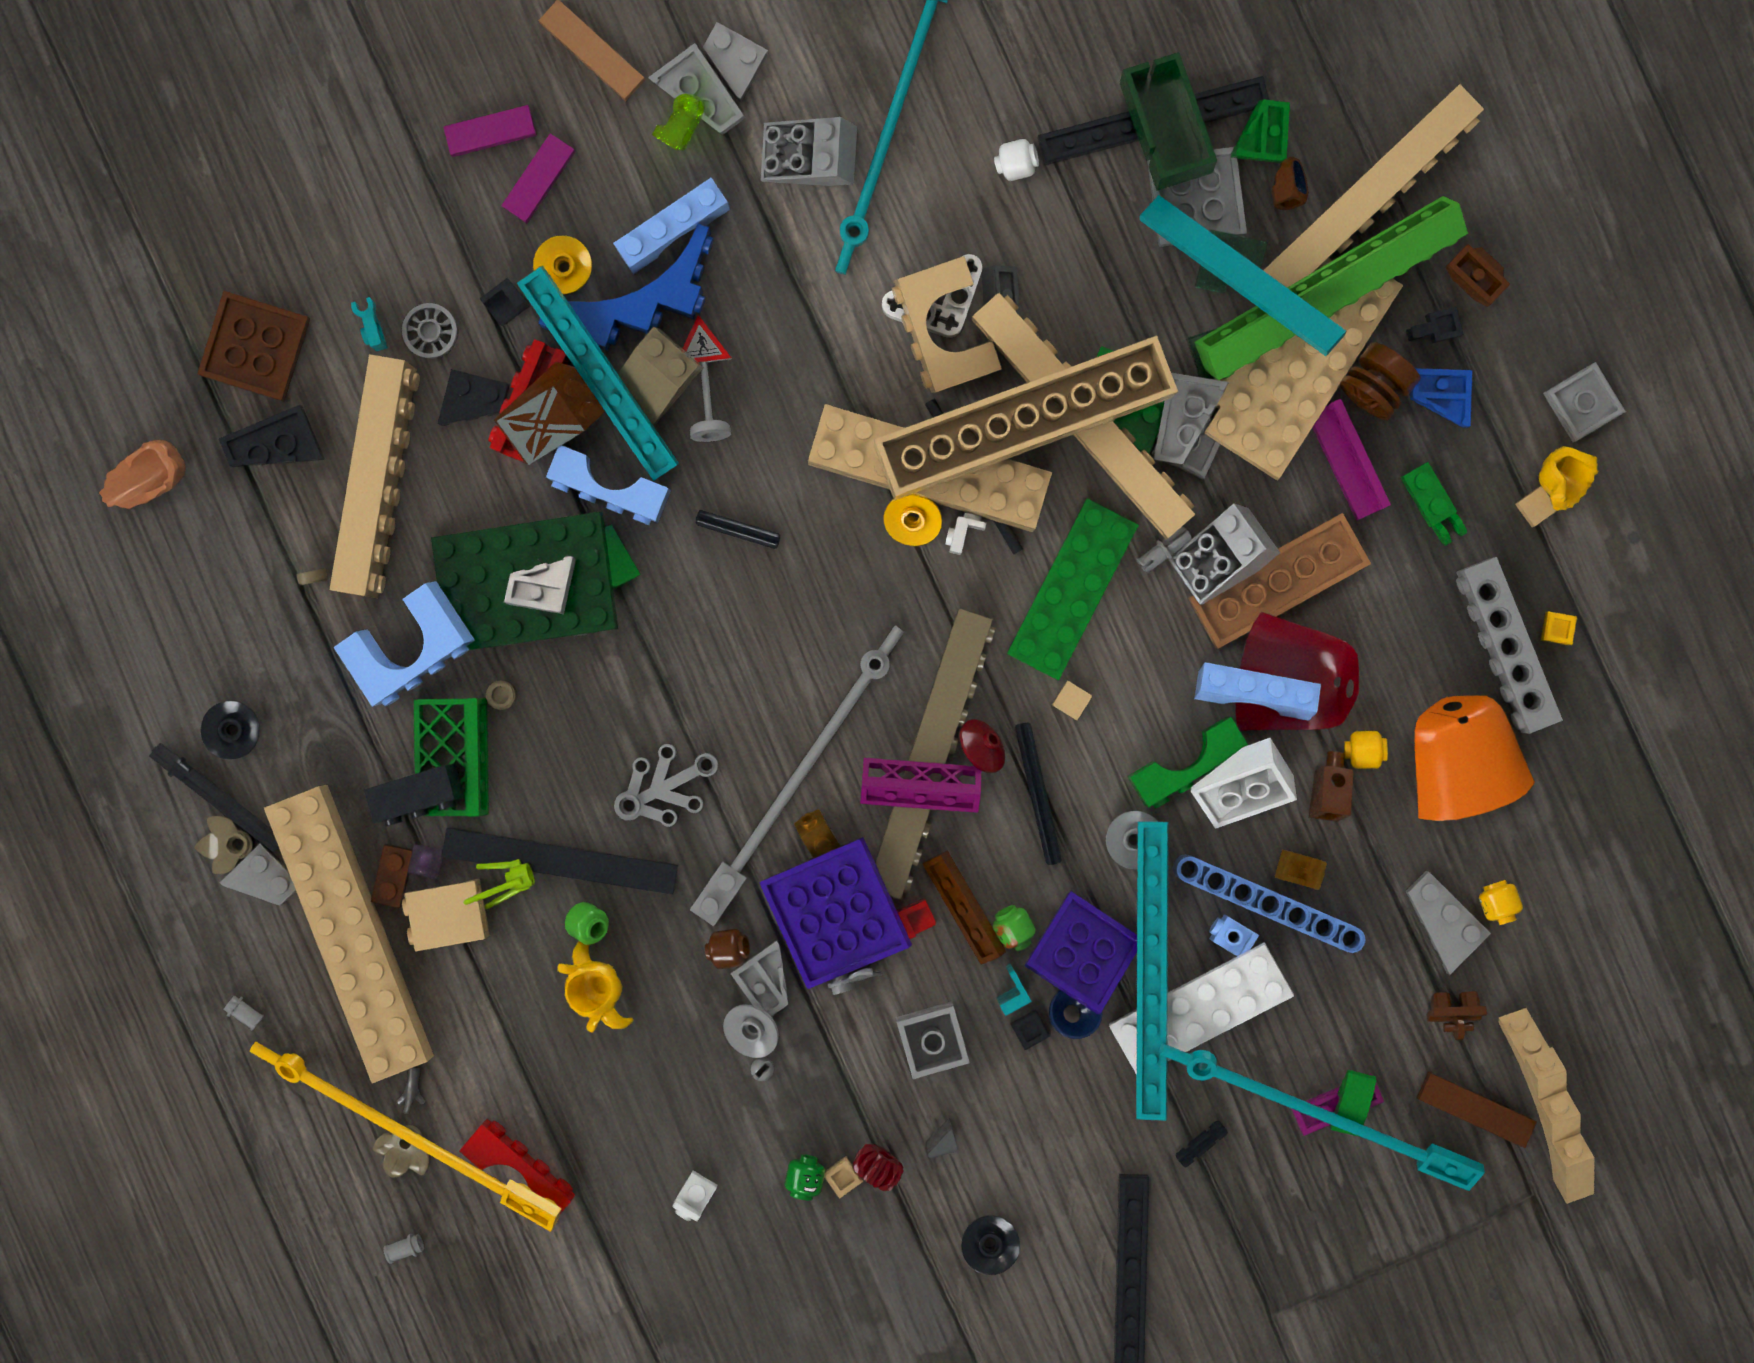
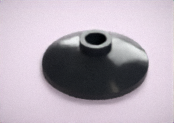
M220 702L211 707L204 715L200 728L201 738L205 747L213 755L227 760L238 759L250 753L256 746L260 736L259 720L253 710L241 702ZM233 724L238 728V732L234 736L229 732V728Z
M988 1215L977 1218L968 1225L962 1237L961 1248L964 1259L972 1269L982 1274L996 1275L1005 1272L1015 1263L1020 1252V1239L1016 1229L1009 1221L999 1216ZM993 1238L996 1242L994 1246L987 1247L985 1240Z

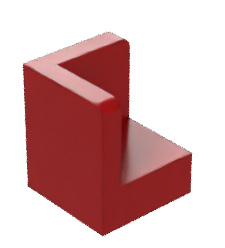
M925 898L897 910L909 939L916 937L917 933L936 925V921Z

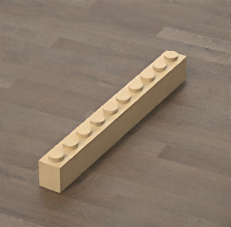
M1459 84L1263 271L1285 287H1289L1315 270L1332 261L1329 258L1331 254L1336 250L1341 254L1354 242L1350 238L1351 235L1357 230L1362 234L1375 222L1371 216L1378 210L1383 214L1396 202L1392 197L1399 190L1404 194L1417 182L1414 176L1420 170L1425 174L1438 162L1435 156L1441 150L1446 154L1459 142L1456 136L1462 130L1467 134L1480 122L1477 116L1484 108Z
M998 293L972 316V321L990 341H993L998 351L1027 383L1071 367L1066 361L1062 364L1056 358L1055 354L1058 352L1047 339L1043 342L1035 334L1038 329L1029 318L1026 317L1023 320L1017 314L1016 310L1019 308L1008 295L1003 298ZM1114 420L1073 434L1165 539L1172 536L1195 515L1191 510L1194 508L1193 503L1184 494L1179 496L1172 489L1175 484L1165 472L1161 474L1157 472L1152 466L1155 463L1154 459L1145 450L1140 452L1133 444L1136 440L1126 428L1120 430L1113 422Z

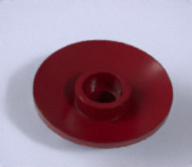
M970 719L965 722L960 729L959 736L966 757L976 768L985 773H996L1001 770L1005 764V750L998 734L992 727L981 720Z

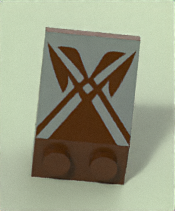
M555 362L498 415L494 421L523 461L530 465L584 432L605 410L574 366Z

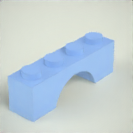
M710 178L613 244L634 275L656 260L672 242L695 229L697 224L707 226L729 211L728 202L713 179Z
M562 445L557 448L546 478L553 481L552 487L568 493L569 488L579 491V498L594 504L596 499L607 503V509L622 514L624 510L634 513L633 519L649 525L651 521L659 522L671 492L669 488L642 477L628 488L622 490L606 489L595 481L590 469V458Z
M1205 662L1198 671L1194 699L1218 704L1233 702L1253 703L1272 708L1281 716L1309 721L1318 710L1321 684Z

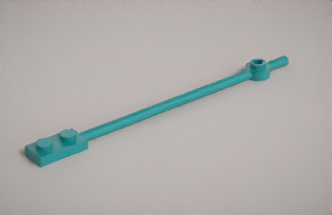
M926 0L854 215L845 218L840 225V237L844 245L835 268L837 273L846 275L855 247L864 244L868 238L869 227L864 219L938 1L948 3V0ZM857 228L860 234L857 237H852L849 235V230Z
M1164 1043L1159 1049V1055L1186 1065L1187 1073L1193 1079L1201 1081L1211 1079L1212 1077L1221 1079L1417 1160L1418 1171L1467 1191H1470L1485 1173L1484 1164L1432 1143L1425 1151L1217 1065L1216 1057L1209 1051L1197 1050L1189 1054Z

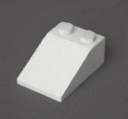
M1271 738L1241 748L1191 787V793L1215 829L1297 800L1294 775Z

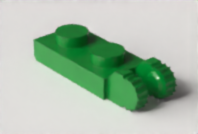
M1428 462L1400 477L1429 528H1433L1444 546L1452 542L1446 528L1440 523L1448 518L1454 531L1459 536L1467 534L1463 521L1456 514V508Z

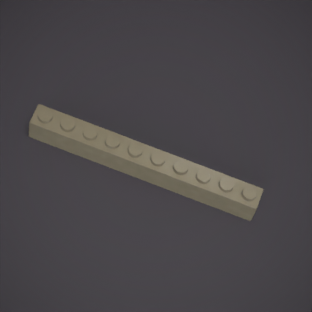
M960 608L958 609L908 761L945 764L948 754L954 755L959 738L954 737L957 727H962L968 714V710L963 708L966 699H972L977 683L973 682L976 670L982 671L986 655L982 654L985 642L991 643L996 627L991 626L993 619ZM905 771L903 779L911 780L915 777L911 771ZM932 773L928 776L935 782H941L945 779L941 774ZM893 806L875 860L888 893L892 897L901 899L903 893L908 894L910 891L913 877H910L909 873L912 865L918 866L922 854V849H919L918 845L921 837L927 838L932 823L927 821L930 809Z

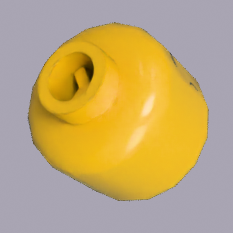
M1355 731L1351 734L1350 741H1344V759H1350L1352 767L1356 769L1379 768L1382 765V761H1387V739L1382 738L1378 731Z
M1506 880L1484 886V891L1479 895V900L1486 919L1489 921L1498 920L1499 925L1516 921L1515 914L1520 913L1523 909L1516 886L1514 884H1507Z

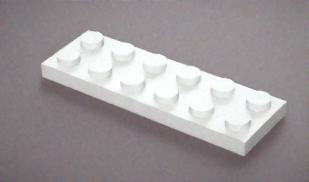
M1265 942L1168 992L1169 1046L1187 1052L1294 997V993ZM1136 1009L1109 1023V1027L1137 1074Z

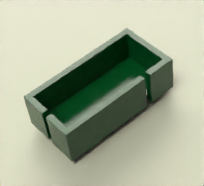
M1177 52L1155 59L1151 68L1150 78H1147L1150 69L1149 62L1123 69L1119 84L1146 161L1150 160L1148 167L1156 191L1212 174L1217 158L1180 53Z

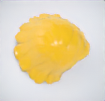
M1563 446L1551 452L1544 460L1538 477L1540 485L1550 495L1553 509L1559 511L1573 508L1575 504L1579 503L1580 498L1586 495L1587 489L1591 487L1595 475L1598 474L1596 456Z

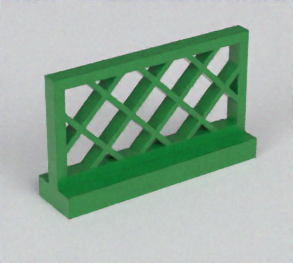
M414 699L415 774L423 772V768L429 762L435 767L442 766L434 757L443 747L454 757L449 764H456L458 761L465 768V776L460 780L462 786L465 784V789L462 787L465 796V810H456L452 807L448 808L449 810L439 811L438 806H436L433 810H429V814L425 816L479 817L489 815L487 699ZM464 704V718L457 724L447 713L454 705ZM423 705H432L439 713L430 724L423 718ZM439 705L447 706L444 709H442ZM442 718L453 727L452 731L444 739L433 729ZM429 732L440 742L431 753L423 747V739ZM457 732L464 738V747L459 753L448 744V741Z

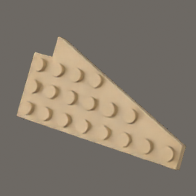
M1392 278L1385 282L1381 288L1368 292L1361 296L1357 302L1346 305L1336 311L1329 319L1345 329L1346 334L1327 356H1324L1295 335L1285 341L1281 347L1266 352L1257 361L1246 364L1236 370L1230 377L1221 379L1220 381H1227L1229 384L1216 406L1218 411L1204 431V434L1275 480L1280 479L1403 285Z

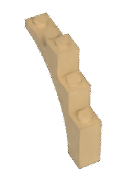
M1527 1008L1499 1017V1025L1515 1054L1536 1105L1549 1149L1553 1180L1566 1204L1593 1195L1594 1156L1580 1133L1581 1114L1567 1092V1073L1554 1048H1549Z

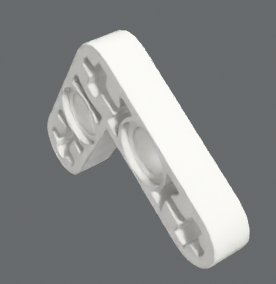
M972 254L963 255L967 264L968 261L973 262V268L977 270V272L970 273L974 285L962 288L967 292L968 299L962 304H957L952 300L951 293H948L942 305L933 303L929 309L931 317L926 321L927 331L948 338L955 337L961 332L982 272L980 259ZM889 291L882 299V310L889 318L902 322L901 316L905 315L904 310L897 308L895 312L890 311V305L887 304V301L894 300L893 292ZM936 311L941 312L939 315L940 319L948 320L949 316L954 317V323L958 324V327H952L950 331H947L945 329L946 324L937 321V327L931 326L935 320Z

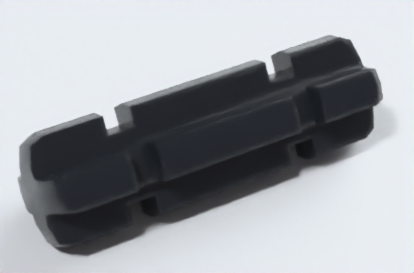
M1215 1121L1209 1126L1210 1130H1204L1188 1143V1148H1182L1176 1153V1158L1182 1166L1188 1167L1191 1165L1196 1156L1198 1158L1216 1144L1215 1141L1217 1139L1221 1140L1228 1134L1227 1129L1220 1121Z

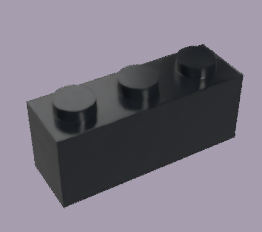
M456 764L443 765L364 789L373 824L384 822L385 827L403 822L402 816L411 814L412 819L428 815V809L438 806L439 811L455 807L456 800L465 798Z

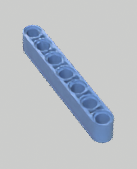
M1180 855L1173 862V873L1180 880L1346 952H1358L1365 944V935L1359 928L1191 855ZM1186 861H1192L1195 867L1194 872L1190 876H1183L1181 873V866ZM1212 873H1219L1221 876L1220 885L1210 888L1208 885L1209 876ZM1245 884L1248 887L1247 896L1243 899H1237L1235 889L1237 886ZM1267 896H1273L1275 900L1274 907L1269 911H1264L1262 908L1263 899ZM1299 907L1302 913L1301 918L1297 922H1291L1289 920V912L1293 908ZM1321 919H1326L1328 929L1326 932L1318 934L1316 924ZM1348 931H1353L1355 940L1352 944L1345 945L1343 943L1344 934Z

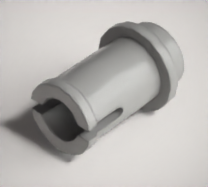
M234 995L223 1010L227 1012L226 1016L230 1017L232 1015L252 1031L264 1015L243 1002L244 998L242 996L238 998Z
M409 1234L404 1240L384 1246V1255L390 1264L411 1255L417 1257L420 1252L424 1251L423 1240L419 1234Z

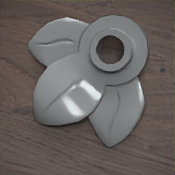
M870 967L851 975L846 973L832 979L833 983L828 984V988H832L833 995L855 990L854 982L873 976H881L882 973L879 971L873 972V969Z

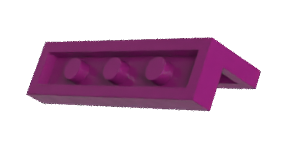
M1338 399L1324 408L1312 428L1357 521L1391 504L1342 400Z
M864 758L860 804L978 813L982 771L975 766ZM869 768L882 769L886 773L882 777L868 776ZM903 771H911L915 777L911 780L903 779L898 774ZM932 773L941 774L945 779L941 782H935L928 776ZM962 775L975 776V785L962 784L958 778Z

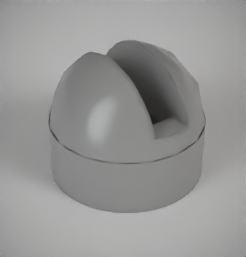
M767 1057L756 1058L750 1068L752 1077L757 1081L769 1080L774 1072L773 1062ZM764 1064L769 1066L760 1077L755 1074Z

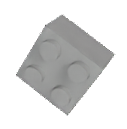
M952 1001L896 1017L913 1079L970 1063Z

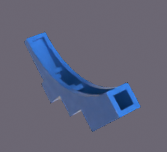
M697 224L689 244L676 262L658 279L640 290L616 299L597 302L568 301L600 349L609 351L611 345L615 346L620 334V329L617 328L618 324L648 334L653 327L659 328L663 313L659 312L660 308L694 319L696 312L701 313L706 297L702 296L701 286L695 285L694 281H700L704 270V265L701 264L704 253L709 254L713 245L714 238L710 237L709 227ZM540 318L538 324L543 329L549 331L545 323Z

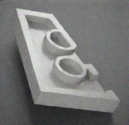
M695 43L648 77L673 98L680 100L681 104L722 135L746 118Z
M1425 871L1406 890L1421 923H1423L1431 939L1430 941L1434 949L1438 952L1443 962L1442 965L1446 973L1451 975L1491 933L1430 872Z

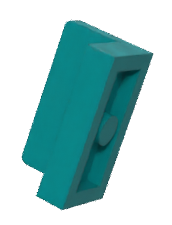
M1011 963L1005 967L1016 987L996 997L1005 1016L1032 1002Z

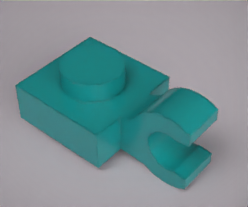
M370 297L366 298L368 308L365 311H360L358 303L352 302L351 308L353 313L362 318L364 328H361L360 331L365 345H370L375 351L387 349L380 320L377 319L375 302Z

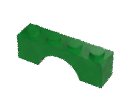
M1226 716L1202 731L1203 744L1201 752L1190 766L1181 770H1168L1151 761L1127 776L1144 806L1149 808L1153 805L1154 809L1164 805L1170 800L1168 798L1170 794L1177 790L1179 794L1189 790L1195 785L1193 783L1195 779L1202 775L1205 777L1241 748L1248 746L1232 717Z

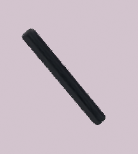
M1029 722L1020 723L1015 726L1045 861L1047 865L1058 864L1062 861L1032 727Z

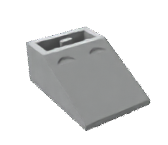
M842 117L764 123L761 181L821 186L854 184L857 126Z
M1232 504L1174 554L1169 561L1198 603L1203 605L1261 570L1280 554V551L1249 508Z

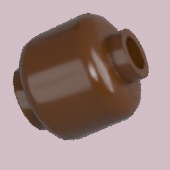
M738 929L715 931L710 936L709 943L705 944L706 958L709 961L711 960L717 969L742 966L746 958L750 956L749 939Z

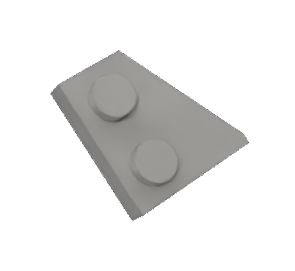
M261 843L219 882L222 886L279 906L283 905L296 892L287 866Z
M778 940L730 973L752 1005L763 1009L770 1016H773L789 1004Z

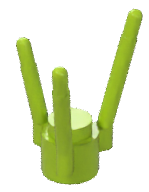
M520 859L511 862L477 864L476 869L510 868L509 872L505 873L507 883L467 898L463 903L468 905L504 890L511 889L485 904L484 908L490 909L519 892L530 889V886L535 885L530 865L528 863L521 864Z

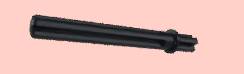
M161 743L153 748L149 757L166 769L168 776H175L270 851L275 852L279 849L274 833L269 826L185 762L186 758H179Z

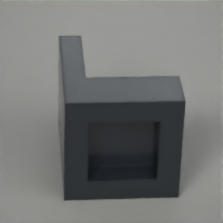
M508 278L480 298L481 302L487 307L500 326L506 325L530 307Z

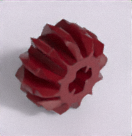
M865 1144L858 1151L853 1162V1169L858 1173V1176L863 1178L866 1183H870L874 1188L877 1187L882 1191H891L898 1184L904 1172L902 1163L896 1157L875 1144Z

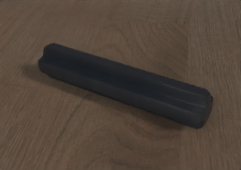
M699 510L695 521L698 526L773 549H777L781 538L779 533L703 510Z

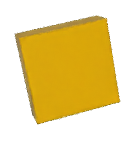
M1545 612L1541 641L1572 645L1577 616Z

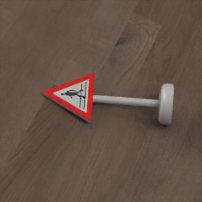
M698 315L682 349L704 367L701 371L705 421H700L691 426L690 438L699 442H711L731 436V428L725 421L713 420L707 362L730 360L732 358Z

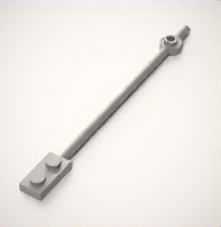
M894 626L878 650H871L864 654L860 663L863 673L731 866L724 861L721 863L690 911L712 926L716 924L747 879L745 875L740 873L855 703L872 679H880L887 674L890 666L888 655L903 635V630ZM872 659L880 661L881 667L878 670L870 668L869 663Z

